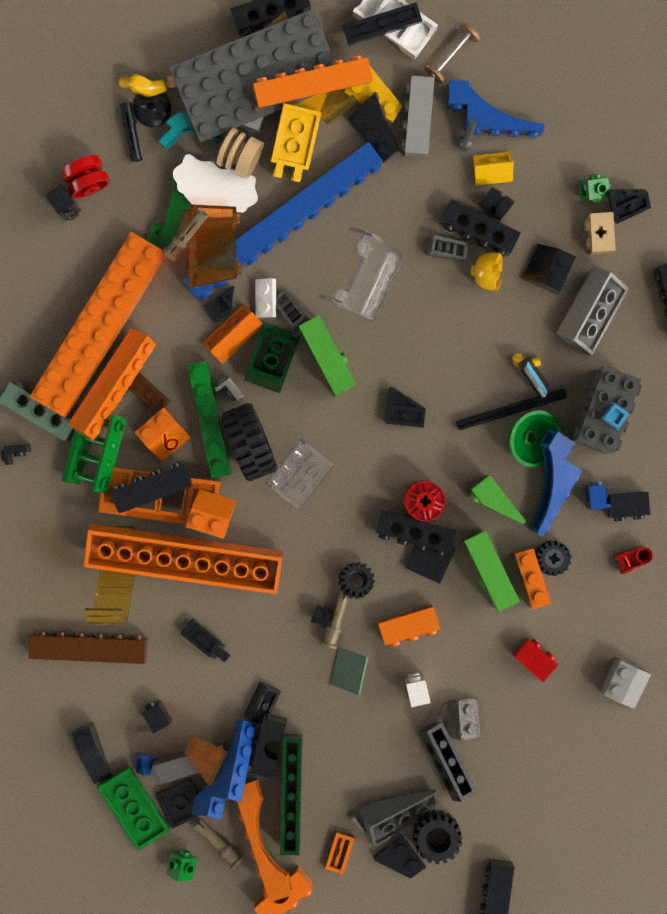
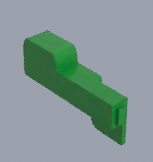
M176 181L165 224H153L148 242L156 247H160L162 250L164 247H168L174 235L179 234L185 211L193 212L196 208L187 200L183 193L178 191Z

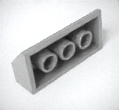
M593 266L556 334L571 345L593 355L629 288L612 272Z

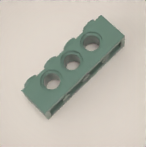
M19 381L8 384L0 398L1 404L63 441H69L74 433V429L68 425L74 416L73 413H70L67 419L60 416L61 422L55 425L53 417L58 414L43 406L44 413L39 416L36 409L41 404L30 398L31 392L26 390V385ZM26 395L28 402L23 406L20 403V398Z

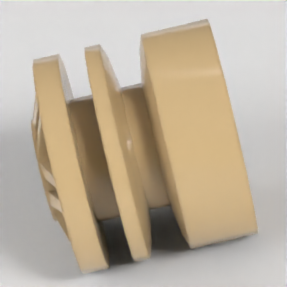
M232 128L221 144L216 163L220 167L225 165L226 170H230L236 164L235 174L248 179L258 163L264 142L251 137L245 143L246 133L241 132L239 135V130Z

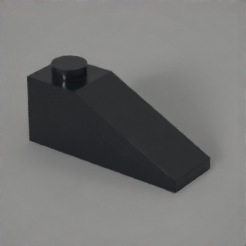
M94 723L75 729L71 734L77 752L93 783L95 784L112 777Z

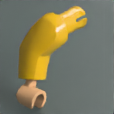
M138 74L132 77L122 76L119 79L121 88H129L134 93L146 97L164 93L167 91L166 87H177L173 76H166L167 82H164L163 79L150 81Z

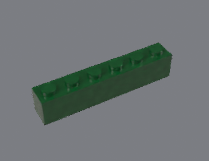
M283 734L280 855H300L303 734Z

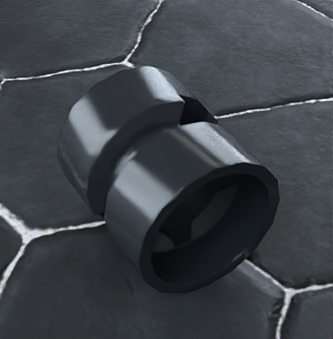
M494 185L479 203V206L486 212L491 211V216L500 222L515 201L507 195L502 196V191Z

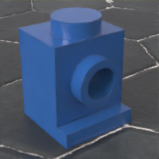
M602 481L590 482L591 486H585L588 509L611 508V504L606 503V500L609 499L607 488L602 485Z

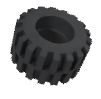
M431 810V814L424 813V817H419L417 819L418 823L414 824V845L417 853H420V857L426 858L427 862L435 861V864H439V861H443V863H447L448 858L453 860L455 858L454 854L458 855L460 852L459 847H462V834L456 819L452 818L451 814H444L442 810H439V813ZM442 828L446 830L449 834L447 840L441 845L428 843L426 836L432 829Z

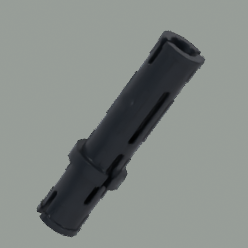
M124 102L120 104L130 161L139 162L143 158L136 130L137 120L134 119L132 103Z

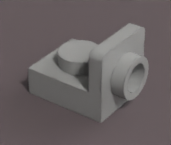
M224 377L216 383L215 391L217 393L227 387L228 390L226 392L232 400L236 398L237 401H240L244 398V395L230 377L228 379Z

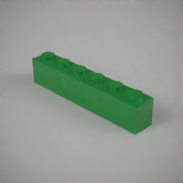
M207 361L187 365L211 478L231 475L232 471L209 364Z

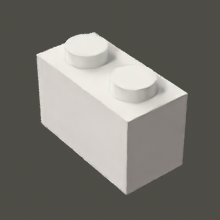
M419 672L408 674V677L404 679L411 707L430 703L424 675H419Z

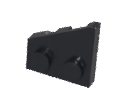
M645 189L607 190L610 209L613 212L616 224L651 208L649 195Z
M389 387L385 424L424 428L426 408L403 395L395 388Z
M403 835L374 856L376 862L410 879L426 868L425 863Z

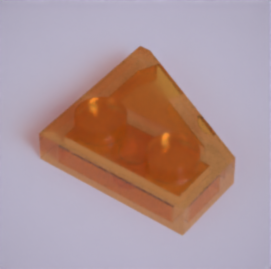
M193 734L184 750L185 755L192 762L193 766L205 782L211 786L228 752Z

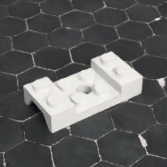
M363 0L359 6L354 8L353 17L361 20L409 5V3L404 0ZM421 12L422 23L383 35L413 60L417 58L438 27V24Z

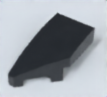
M234 286L228 288L219 297L203 307V310L214 324L230 313Z

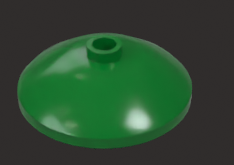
M531 410L522 414L514 422L509 433L508 444L510 452L517 462L527 467L544 465L543 450L539 444L548 429L561 433V428L556 418L542 410Z

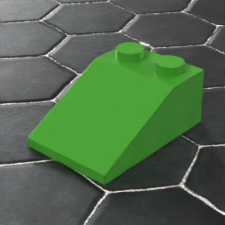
M485 475L468 488L470 491L468 495L474 503H479L519 523L524 524L526 522L490 475Z

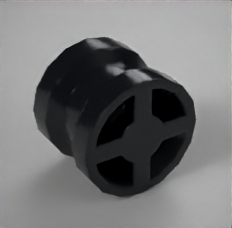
M317 605L310 622L318 623L321 627L325 628L332 610H325L322 606Z

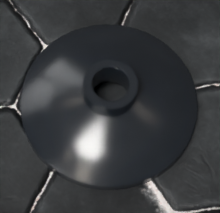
M165 93L152 97L138 94L133 103V112L141 124L147 127H157L168 120L171 114V103ZM150 103L155 104L153 109L148 108Z

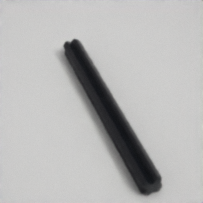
M564 388L547 393L544 398L541 396L533 397L458 420L456 425L458 430H464L567 398V393Z

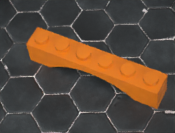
M257 779L245 783L242 801L234 802L238 803L240 809L238 811L239 819L241 822H244L246 828L244 834L246 840L250 841L252 846L250 849L251 856L258 865L256 868L257 875L264 884L262 888L265 898L269 899L270 903L291 896L295 891L289 873L271 858L263 844L259 829V815L264 796Z

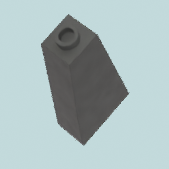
M223 741L157 757L152 765L156 784L160 785L221 766L229 747H225Z

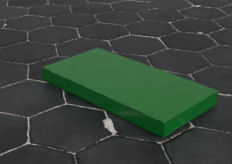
M130 765L97 786L98 791L138 851L171 830Z

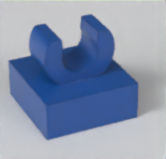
M142 752L135 753L136 773L143 776L151 774L153 768L150 765V760L155 759L156 756Z

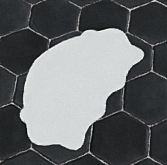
M187 154L183 162L173 171V178L178 184V191L183 193L198 210L200 208L205 210L208 215L224 216L237 212L243 213L258 200L255 190L256 178L251 175L248 179H244L236 175L235 170L232 168L230 170L220 169L211 161H200L194 156Z

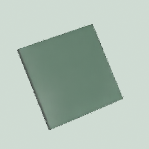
M339 647L331 685L360 695L368 657Z

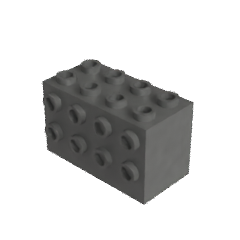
M606 366L593 370L590 377L591 383L583 396V405L579 408L576 416V424L573 425L570 432V440L605 454H612L618 451L622 444L620 437L622 432H626L629 422L626 418L619 430H616L602 420L601 417L612 402L629 414H632L635 408V403H633L635 396H638L642 389L640 384L642 379Z

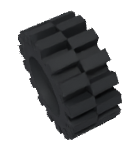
M352 562L340 572L338 585H341L339 589L344 591L343 594L345 596L348 594V598H362L373 588L375 579H373L374 573H370L372 569L370 567L367 569L366 564L361 565V562L356 564ZM352 574H358L362 577L363 584L361 587L351 585L349 578Z

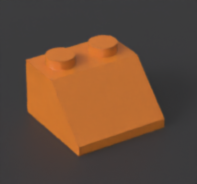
M199 489L186 527L224 539L236 500Z

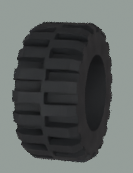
M246 403L223 412L221 421L244 478L247 481H253L275 472L278 468L254 406L251 403Z

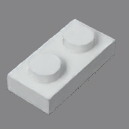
M255 279V314L257 318L276 317V279Z

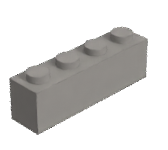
M412 75L411 82L407 81L406 93H409V101L405 100L404 112L408 113L407 120L403 121V131L406 132V139H402L401 143L404 157L427 159L435 77Z

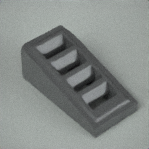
M431 235L427 240L425 255L464 262L466 261L468 242ZM442 243H445L444 252H441ZM450 244L453 245L451 254H449ZM457 246H460L459 255H456Z
M286 288L276 296V308L292 329L297 332L300 330L299 325L310 319ZM288 297L289 299L280 306L279 303ZM292 303L293 306L284 312L283 310ZM295 310H298V312L295 313L293 316H291L290 318L288 317Z

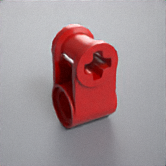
M640 545L613 555V558L617 560L620 574H624L651 562L653 553L649 548ZM641 550H646V558L640 560L638 553Z

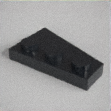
M374 92L348 119L364 140L372 145L383 160L382 162L385 163L399 151L392 129L386 120L385 111L379 102V95L377 92Z

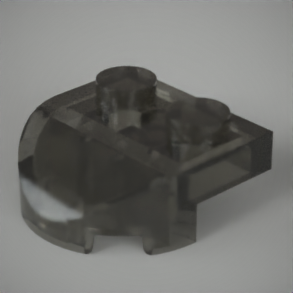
M476 698L457 701L450 700L445 703L444 708L438 714V722L443 723L449 737L456 740L480 737Z

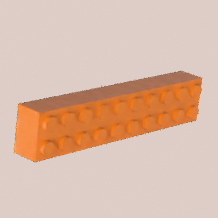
M133 232L129 234L31 393L30 398L65 419L69 417L165 260L166 256L162 249Z
M92 523L87 534L84 567L277 594L283 551Z

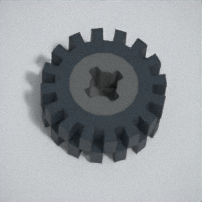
M553 540L546 541L536 550L537 554L535 555L540 570L545 574L558 576V574H563L565 570L569 569L568 566L571 565L570 559L572 557L569 549L564 544Z

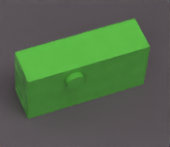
M320 315L299 325V329L335 397L355 387L356 383L346 366L348 360L343 352L339 353Z
M480 529L462 538L461 540L480 577L477 581L481 589H486L494 608L499 612L520 602L487 532Z

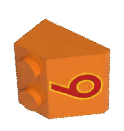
M162 408L134 432L162 462L191 438L167 408Z

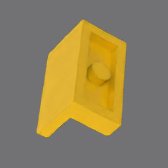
M511 152L472 156L475 170V185L513 181L514 162Z

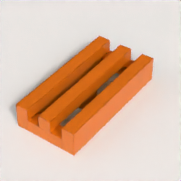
M336 831L325 865L326 870L344 874L355 836H349L346 833ZM342 838L334 865L330 866L338 839ZM349 840L341 868L339 869L337 866L345 841Z

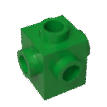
M601 174L589 175V179L579 180L580 200H591V203L602 202L603 198L608 197L607 190L611 189L609 177H601Z
M180 849L179 852H171L166 875L177 882L192 881L197 857L185 849Z

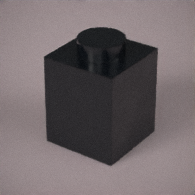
M153 701L145 706L146 710H144L142 715L153 734L172 722L162 701L158 703Z

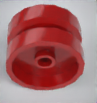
M98 155L79 158L61 169L60 173L64 182L70 183L67 189L73 199L93 195L110 184L111 181L107 172L101 171L104 165Z

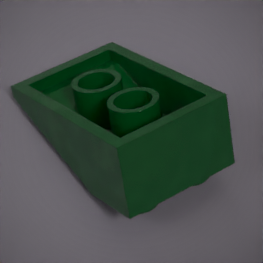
M264 323L244 381L280 393L300 335Z

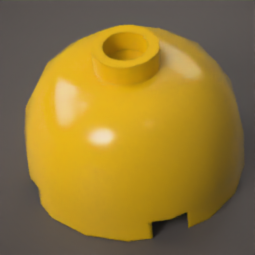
M495 252L485 253L477 259L475 265H472L471 276H475V282L480 288L488 291L499 290L502 255Z

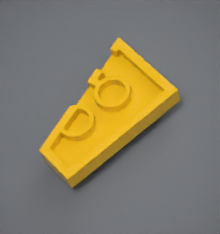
M370 67L373 82L346 88L344 94L362 105L374 92H377L381 107L386 114V120L393 124L403 105Z

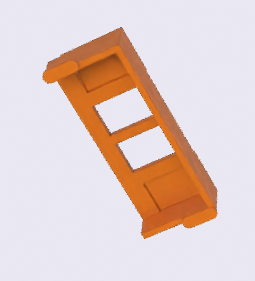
M114 467L108 493H101L99 512L187 524L198 490L202 489L220 495L221 481L191 477L194 486L184 490L181 513L161 511V498L156 500L155 510L137 507L118 514L110 492L115 490L114 486L124 482L126 485L133 483L132 479L140 476L148 478L152 475L148 471Z

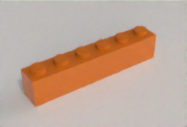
M359 55L351 57V61L346 63L343 60H337L332 62V66L325 67L324 64L313 66L311 71H306L305 68L294 70V74L289 76L286 73H280L275 75V79L268 80L267 77L256 79V83L252 85L257 109L371 83L373 79L369 60Z
M132 328L129 330L68 423L76 432L93 441L95 440L132 384L134 378L142 369L145 361L153 352L156 344L148 335Z

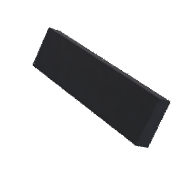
M417 2L343 25V31L348 46L420 24L422 23V18Z

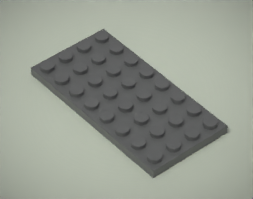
M312 9L171 66L169 69L201 143L230 131L232 128L240 127L282 109L283 103L257 109L252 85L256 83V79L267 77L268 80L275 79V75L280 73H286L289 76L294 74V70L305 68L306 71H311L313 66L324 64L325 67L332 66L334 59L316 12ZM310 97L285 102V104L293 105Z

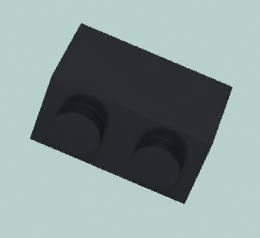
M61 184L45 195L58 215L65 221L74 220L79 216V212L82 211L70 193Z
M649 492L609 494L607 503L611 504V508H607L608 518H614V521H626V517L633 516V520L645 519V515H651Z

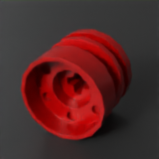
M426 480L411 484L403 497L407 513L416 520L423 522L432 521L439 517L446 504L442 489L435 483ZM424 496H427V499L430 500V503H426V506H423V503L420 502V499H423Z

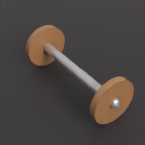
M465 23L460 26L464 37L436 69L431 65L425 67L428 75L435 77V81L438 83H443L444 81L440 71L469 38L473 42H478L480 39L477 32Z

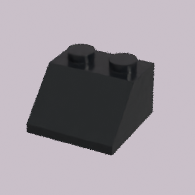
M537 244L522 279L554 294H558L562 290L576 256L559 248Z

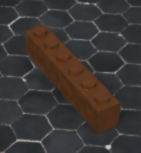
M37 630L36 633L30 635L29 659L145 664L147 662L148 638H143V635L139 634L131 635V637H124V634H112V637L105 636V633H93V636H86L85 632H74V635H66L67 632L55 631V634H47L45 630Z

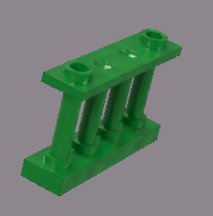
M111 415L110 420H107L104 427L108 428L105 439L96 437L93 441L74 430L61 481L80 485L82 480L93 484L92 491L108 493L127 418ZM91 443L103 446L100 457L88 454ZM86 462L98 465L95 476L83 473Z

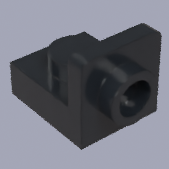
M31 444L3 446L1 451L2 461L5 462V465H13L12 453H14V457L26 456L25 452H31Z

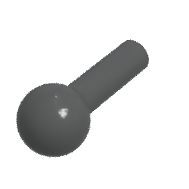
M471 119L469 121L465 136L459 139L458 146L462 151H470L473 147L472 136L477 124L476 120Z

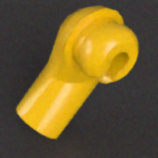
M516 353L512 357L513 364L517 368H519L518 363L525 359L520 353ZM538 356L531 359L536 367L541 365Z

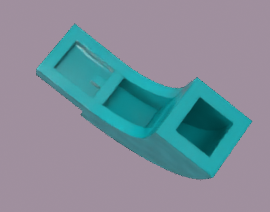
M187 111L174 115L166 122L170 130L163 132L159 143L168 151L183 134L195 131ZM225 133L210 138V140L216 143Z

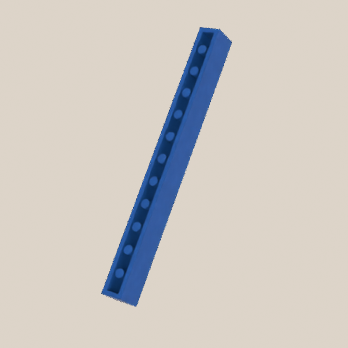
M369 142L184 278L183 281L198 300L201 298L205 300L212 294L211 291L213 289L223 287L229 277L238 276L243 271L242 268L247 264L251 266L258 260L257 257L259 255L269 253L274 248L273 245L278 241L282 243L289 237L288 234L290 232L300 230L306 220L315 219L320 214L319 211L321 209L331 207L337 197L341 196L342 198L351 191L350 188L355 184L359 186L366 180L365 177L367 175L377 173L381 169L383 160Z

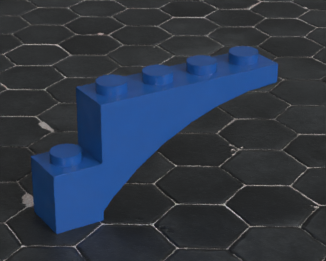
M449 81L447 108H452V111H463V109H466L465 132L471 119L477 121L473 135L489 133L490 136L508 134L509 137L527 135L528 138H538L544 132V123L521 120L491 106L471 88L469 81Z
M548 429L539 444L542 446L544 456V485L539 507L529 527L531 531L542 537L549 530L550 524L554 517L558 515L560 507L568 498L570 490L578 481L582 472L581 469L565 460L572 452L575 442L552 429Z
M238 720L231 746L219 770L199 795H195L192 814L221 819L225 800L242 801L257 724Z

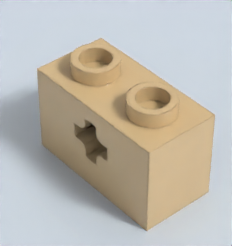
M613 212L590 213L587 219L584 220V229L588 232V238L585 240L586 250H589V255L612 254L616 251ZM598 230L599 233H603V235L600 238L598 234H595V232H597Z

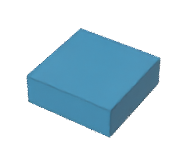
M612 402L601 419L614 429L619 430L629 416V413Z

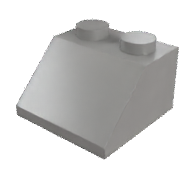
M616 657L600 692L608 698L635 709L651 674Z

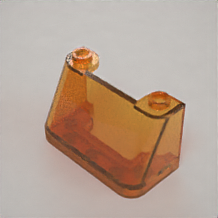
M190 204L188 222L200 208L205 210L209 217L188 241V287L196 288L236 279L237 275H241V263H238V259H236L235 235L236 226H240V215L237 214L235 206Z

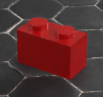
M526 638L512 655L539 680L544 682L558 667V664L554 662L557 658L549 651L545 654L540 649L542 645L534 638L531 641Z

